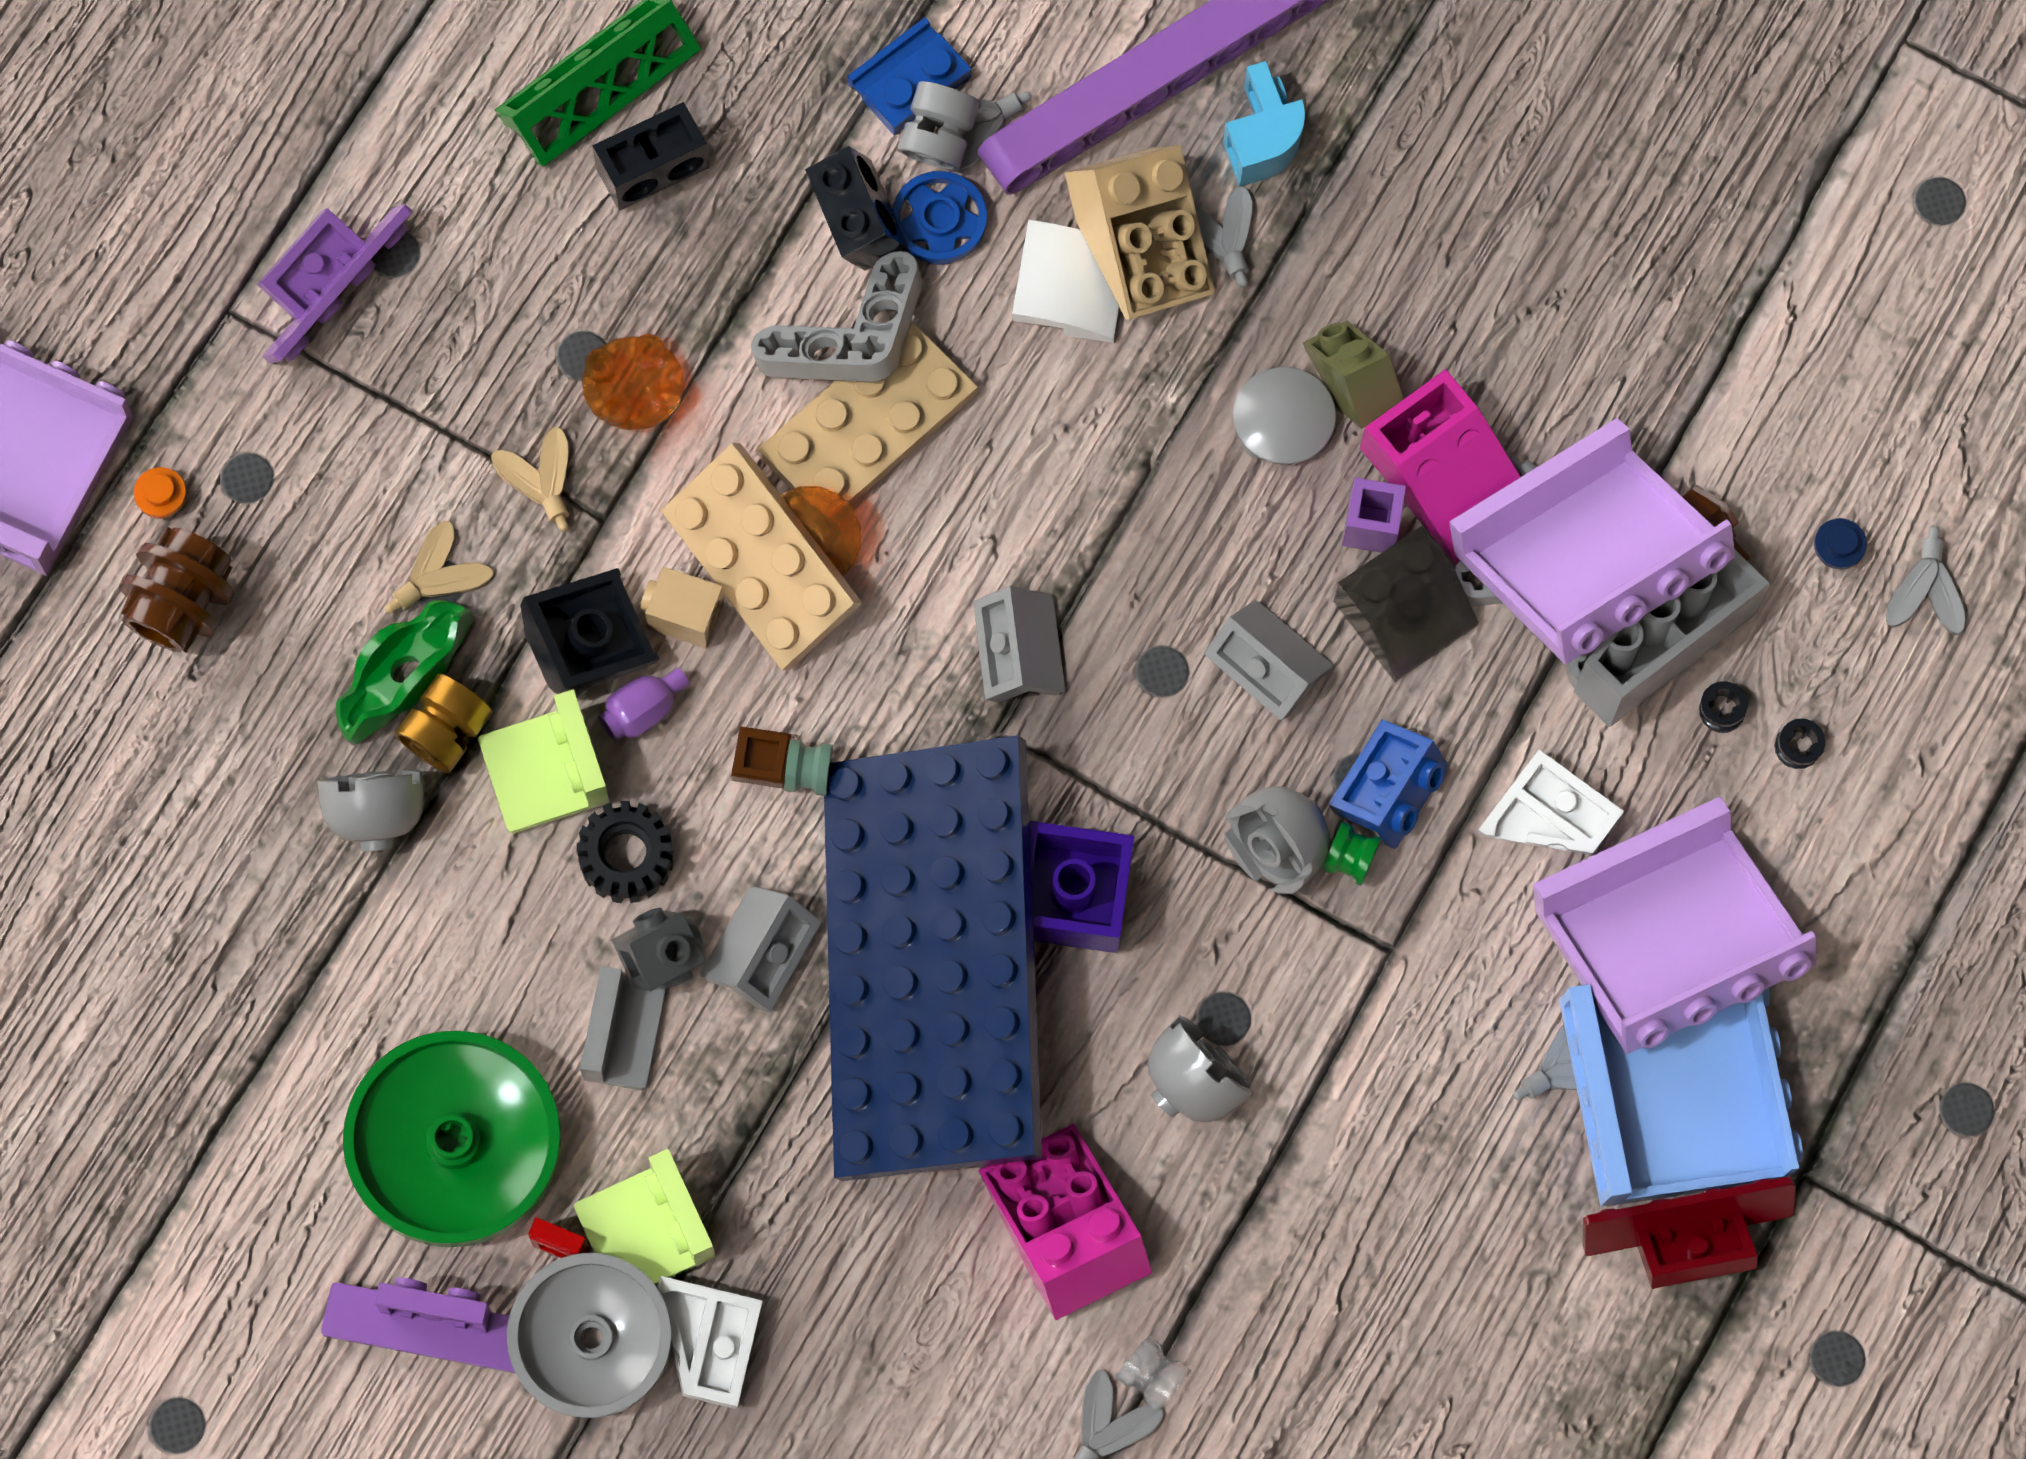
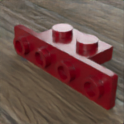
M1791 1176L1777 1179L1765 1178L1751 1184L1725 1189L1713 1188L1699 1194L1679 1198H1662L1647 1204L1627 1208L1604 1209L1596 1214L1586 1215L1583 1218L1582 1246L1586 1256L1638 1247L1651 1289L1757 1269L1758 1256L1747 1225L1793 1216L1796 1186Z

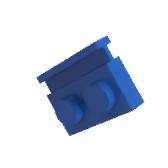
M924 17L850 73L847 78L848 85L861 95L862 101L895 136L904 129L905 123L915 120L916 116L912 113L910 107L919 82H932L956 89L971 78L972 69L943 36L933 30L930 22Z

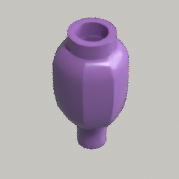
M676 668L662 679L650 675L641 676L625 684L606 699V711L598 715L599 722L608 736L615 742L623 736L626 738H636L658 724L669 713L673 706V696L690 683L680 668Z

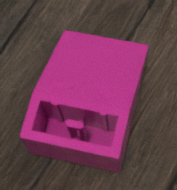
M1445 369L1364 429L1360 450L1388 483L1406 486L1403 502L1455 565H1457L1460 560L1454 553L1449 521L1520 478L1519 473L1479 408Z
M1075 1124L1041 1139V1159L989 1164L978 1170L1035 1286L1055 1321L1152 1274L1139 1231Z

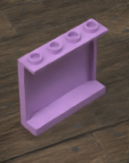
M6 340L4 345L0 344V555L48 576L132 421L133 415L126 399H124L125 394L113 385L103 381H97L96 385L79 379V374L66 364L54 360L51 361L50 365L34 359L33 353L26 347L14 341Z
M1618 418L1449 521L1455 556L1565 665L1582 654L1592 652L1601 642L1625 627L1633 626L1644 615L1666 601L1679 597L1687 588L1709 574L1720 571L1728 562L1735 558L1732 524L1727 519L1715 527L1709 523L1632 451L1630 429Z
M1721 796L1533 883L1536 914L1581 984H1590L1595 1006L1627 1055L1640 1048L1648 1049L1662 1043L1668 1035L1689 1025H1701L1710 1020L1716 1012L1737 1002H1750L1757 998L1763 990L1784 980H1796L1816 965L1815 934L1813 931L1804 935L1800 932L1731 830V811Z

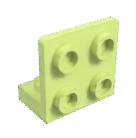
M574 689L554 695L557 711L480 735L478 738L503 819L510 834L610 803L606 785Z
M669 1149L648 1157L651 1165L650 1169L579 1200L574 1204L575 1212L594 1253L615 1256L629 1262L648 1276L655 1285L659 1283L661 1276L672 1278L715 1258L711 1240Z

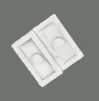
M1028 219L1012 312L1013 321L1063 328V336L1114 343L1120 307L1081 230Z

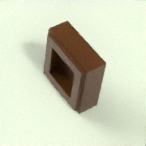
M740 726L731 774L732 781L784 789L787 755L792 734Z

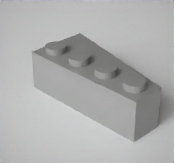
M1735 549V558L1728 562L1723 569L1709 574L1687 588L1679 597L1666 601L1644 615L1633 626L1625 627L1601 642L1587 658L1573 692L1609 728L1756 615L1770 583Z

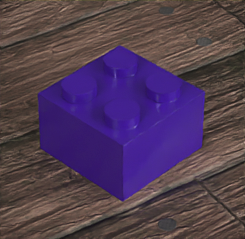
M1029 821L1034 942L1118 953L1134 836Z

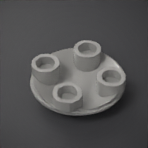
M1291 367L1267 369L1250 378L1239 391L1233 409L1235 430L1245 452L1253 458H1261L1275 464H1295L1318 457L1332 436L1336 419L1334 402L1326 387L1311 374Z

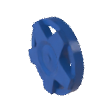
M947 171L927 172L911 179L897 194L892 208L908 245V248L905 250L915 258L934 263V265L951 264L969 255L981 242L987 226V209L980 191L966 178ZM932 183L948 184L938 193L925 186ZM968 196L974 201L979 216L965 209ZM907 200L913 213L900 221L901 209ZM969 239L964 245L954 249L956 240ZM926 242L929 250L923 249L914 243Z

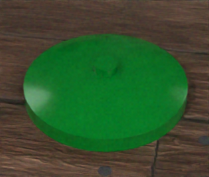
M441 1031L425 1034L406 1041L385 1054L369 1069L357 1086L347 1109L343 1129V1151L348 1174L358 1195L370 1212L385 1226L401 1236L418 1243L439 1247H463L479 1244L498 1237L518 1225L537 1207L545 1196L556 1173L561 1150L559 1114L551 1091L539 1071L526 1057L506 1043L484 1034L468 1031Z

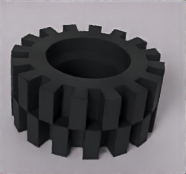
M620 801L621 807L613 808L612 804L609 803L602 806L603 813L597 815L594 811L588 817L589 824L587 827L583 825L579 832L580 842H577L580 869L589 887L592 885L595 888L596 894L602 898L605 895H609L612 902L622 903V898H630V903L640 902L639 896L647 894L648 898L656 894L655 888L659 884L664 886L668 880L667 873L669 870L672 871L674 864L671 835L667 825L664 826L662 817L657 812L651 814L646 805L639 803L638 807L635 808L631 807L630 801ZM622 834L634 835L640 838L646 846V855L643 862L638 867L628 871L613 868L605 858V850L608 843L614 837Z

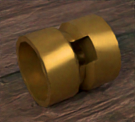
M437 674L420 698L423 708L421 710L412 709L394 735L398 741L421 760L444 773H450L467 750L464 739L466 737L475 738L493 712L480 697L467 687L446 675Z

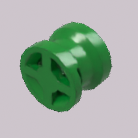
M1342 822L1322 870L1330 874L1339 871L1349 876L1352 875L1353 879L1356 880L1355 884L1362 886L1381 837L1375 835L1374 839L1367 838L1355 833L1352 825Z

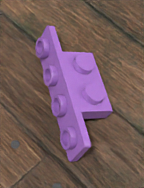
M406 204L392 208L364 241L328 208L320 212L257 283L267 295L294 319L262 357L271 364L280 362L285 358L290 362L305 348L310 339L304 334L317 320L321 324L328 321L343 303L338 298L340 293L349 283L355 287L359 285L374 269L376 264L371 258L383 245L390 249L406 233L409 227L404 221L412 213V210Z
M396 1277L394 1285L379 1282L378 1290L337 1282L331 1285L321 1333L327 1338L515 1373L507 1346L509 1315L491 1312L487 1303L480 1302L481 1294L461 1288H449L448 1294L443 1295L426 1291L427 1284L424 1282Z

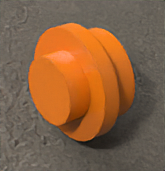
M165 467L147 470L138 478L134 486V499L138 508L152 518L161 519L176 514L184 505L187 496L186 486L181 476L174 470Z

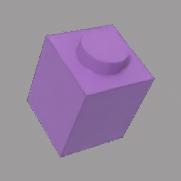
M1354 477L1348 502L1342 546L1393 554L1399 533L1406 486Z

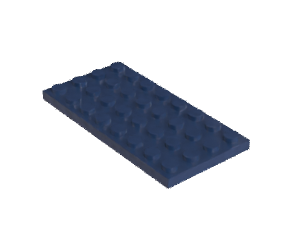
M1016 735L830 763L827 796H824L834 1178L841 1181L1041 1159L1042 1145L1026 740Z

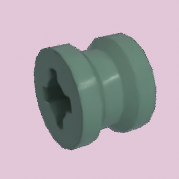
M791 739L787 755L784 790L796 792L800 788L812 789L816 795L827 796L829 765L832 763L833 744L821 743L818 747L805 746L802 740Z

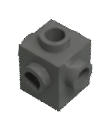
M662 908L651 909L637 916L633 920L635 927L611 940L633 987L647 991H653L662 985L665 989L675 987L692 977L691 969L705 962L699 946L703 944V939L693 920L681 913L663 911Z

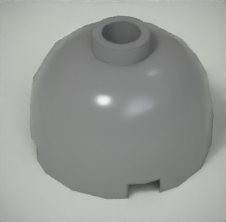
M401 770V775L391 776L390 773L379 771L329 777L328 780H317L318 801L324 821L330 830L343 840L360 841L361 851L391 849L392 838L409 833L419 822L424 809L425 791L423 771Z
M1284 786L1260 788L1244 798L1226 814L1225 821L1230 819L1231 828L1224 834L1234 859L1247 875L1256 882L1261 879V874H1263L1269 881L1277 884L1271 889L1272 891L1279 894H1293L1313 878L1324 865L1330 845L1327 823L1319 805L1302 793Z
M1180 1015L1162 1032L1152 1047L1148 1059V1071L1157 1089L1151 1096L1157 1105L1172 1118L1181 1112L1193 1121L1212 1122L1222 1119L1237 1109L1253 1093L1249 1090L1251 1085L1239 1067L1219 1045L1214 1048L1207 1041L1201 1039L1206 1033L1189 1019Z

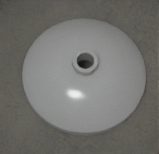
M600 1253L570 1255L560 1258L539 1270L518 1294L511 1309L507 1327V1346L510 1361L522 1385L544 1406L563 1415L576 1418L610 1416L626 1410L640 1401L649 1393L661 1377L669 1358L672 1342L669 1312L661 1293L651 1279L629 1262L615 1256ZM590 1329H596L602 1334L601 1344L594 1349H588L582 1344L583 1334Z

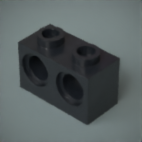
M684 102L592 145L596 170L619 211L709 168L707 143Z
M847 146L805 169L843 259L866 271L873 267L882 256L908 248L870 158Z

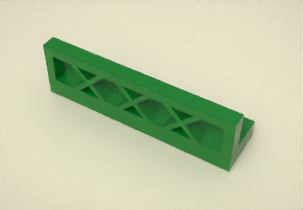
M642 0L494 110L506 127L519 134L537 164L544 167L700 51L701 48L672 0ZM671 25L683 45L667 57L653 55L657 34ZM643 45L642 53L635 51ZM626 57L641 59L635 81L628 86L613 84L616 67L619 62ZM651 61L659 62L650 69ZM604 74L602 82L595 81ZM587 86L600 88L597 109L589 115L573 113L577 93ZM612 91L618 92L616 95L610 98ZM564 104L563 111L556 110ZM546 116L561 118L558 137L542 148L530 128ZM572 120L579 121L577 124L571 127Z

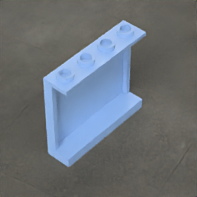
M1590 984L1569 987L1559 999L1600 1207L1698 1193L1713 1188L1725 1189L1751 1184L1760 1179H1777L1791 1176L1799 1169L1798 1163L1803 1158L1802 1143L1796 1130L1791 1131L1787 1113L1792 1105L1791 1091L1787 1080L1780 1079L1776 1061L1781 1054L1780 1039L1775 1027L1769 1028L1765 1009L1770 1003L1769 988L1763 990L1757 998L1750 1002H1737L1716 1012L1710 1020L1701 1025H1689L1668 1035L1662 1043L1648 1049L1640 1048L1628 1055L1595 1006Z

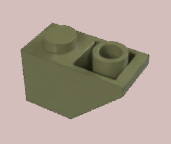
M1349 321L1327 325L1316 336L1303 342L1305 351L1340 411L1361 429L1404 399L1389 354Z

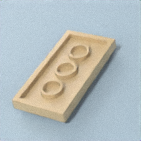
M911 321L899 363L890 376L874 382L835 380L757 449L758 456L829 526L978 394V386Z
M731 443L661 510L714 582L722 586L723 594L781 670H791L862 604V601L741 443Z

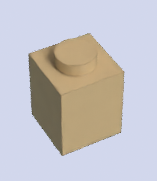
M663 566L658 581L649 580L643 593L640 609L646 611L648 629L707 649L724 604L723 588L721 585Z

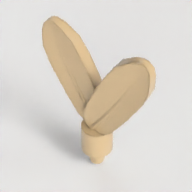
M554 427L544 437L541 447L539 471L513 452L504 450L494 451L491 455V460L497 474L517 491L532 501L543 505L550 523H556L560 531L568 530L569 526L566 518L569 516V512L561 497L569 457L568 441L563 430Z
M442 521L429 531L417 555L410 575V581L392 594L394 599L385 606V610L387 613H393L399 608L406 610L417 602L421 596L439 597L479 589L492 579L493 570L487 565L476 562L443 567L454 543V528L451 522Z

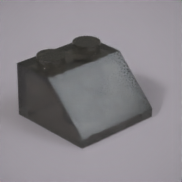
M1420 526L1339 581L1333 600L1394 682L1407 675L1479 624L1454 566L1423 526Z

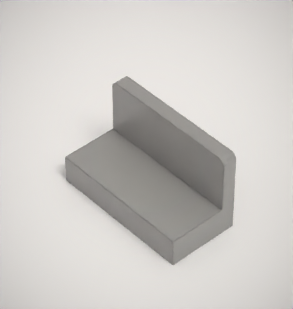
M1008 586L973 601L985 700L1000 703L1028 691L1050 695L1063 693L1065 691L1052 595Z
M1256 600L1230 616L1203 653L1281 721L1293 712L1310 687L1326 676L1333 667L1326 658Z
M751 886L701 970L700 976L708 982L731 988L757 1009L771 1012L822 921L789 895Z
M600 966L580 1066L583 1081L641 1091L647 1088L666 994L663 986L653 991L633 987L630 980L624 979L622 969Z

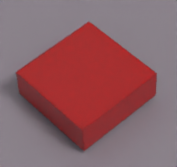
M535 1217L528 1232L529 1239L534 1248L558 1258L587 1253L589 1248L585 1237Z

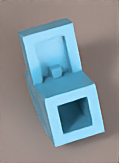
M1266 61L1247 66L1244 90L1254 114L1225 124L1223 145L1239 187L1268 179L1285 170L1296 157L1301 143L1305 121L1303 101L1301 99L1287 104V95L1283 82L1279 76L1272 77Z

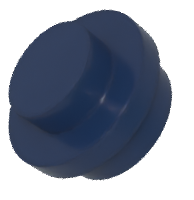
M1836 518L1827 521L1819 528L1814 539V549L1817 557L1822 563L1833 569L1844 570L1854 567L1861 561L1866 552L1867 541L1863 530L1856 523L1848 519Z

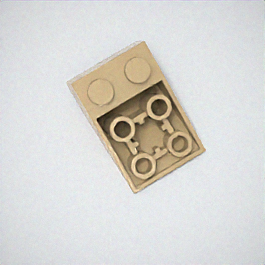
M1181 145L1148 148L1064 172L1076 222L1126 320L1215 294Z

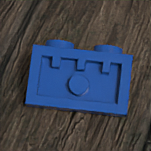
M1382 719L1328 805L1335 815L1377 832L1385 845L1396 849L1403 837L1414 829L1418 820V814L1431 792H1435L1442 784L1447 762L1433 740Z

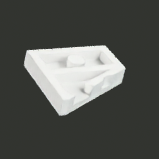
M1538 750L1478 829V832L1488 838L1592 856L1622 817L1624 811L1544 752Z
M661 1276L658 1290L665 1301L672 1327L671 1347L683 1397L736 1409L763 1300Z

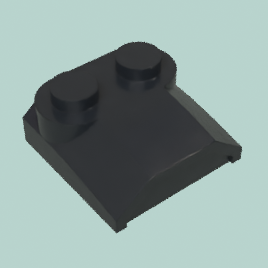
M619 568L523 598L520 608L524 633L543 677L554 693L560 694L574 689L576 698H580L586 695L593 686L633 673L659 661L658 654L653 652L621 581Z

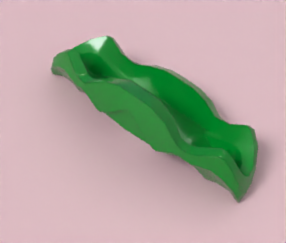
M433 600L413 620L390 624L380 629L366 643L356 660L352 685L336 702L338 725L348 742L352 745L360 743L373 732L384 727L398 714L413 708L436 675H444L455 652L463 643L468 630L474 622V616L470 609L451 601ZM408 661L419 663L403 683L394 680L395 672L400 665Z

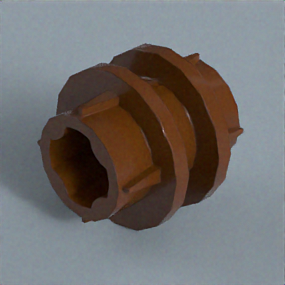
M167 527L157 544L144 543L136 553L139 562L148 569L146 576L143 578L127 574L119 584L121 592L128 598L121 611V614L124 615L122 621L130 630L151 643L174 652L183 651L187 653L197 635L209 637L214 634L218 626L215 618L205 610L209 602L227 605L235 595L233 588L226 582L232 570L230 566L232 560L223 549L202 536L181 528L173 527L171 529Z

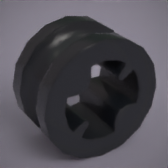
M1720 681L1710 685L1704 691L1699 705V715L1702 722L1710 730L1718 733H1729L1736 730L1743 723L1748 708L1747 696L1738 685L1728 681ZM1717 696L1727 697V704L1731 700L1735 702L1736 706L1732 708L1730 717H1719L1720 710L1714 714L1710 709L1714 707Z
M1805 718L1794 719L1788 722L1777 734L1774 742L1775 753L1778 759L1787 767L1794 769H1805L1813 765L1824 752L1826 745L1822 729L1815 722ZM1794 732L1802 733L1801 739H1804L1806 735L1810 738L1812 745L1806 750V756L1798 755L1799 749H1796L1794 752L1790 750L1788 743L1793 739Z

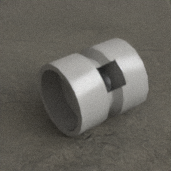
M924 81L919 82L910 107L916 117L914 121L905 123L897 151L927 165L945 170L959 171L968 145L962 136L964 132L973 130L981 102L971 95L944 85ZM935 126L940 128L938 134L934 133Z

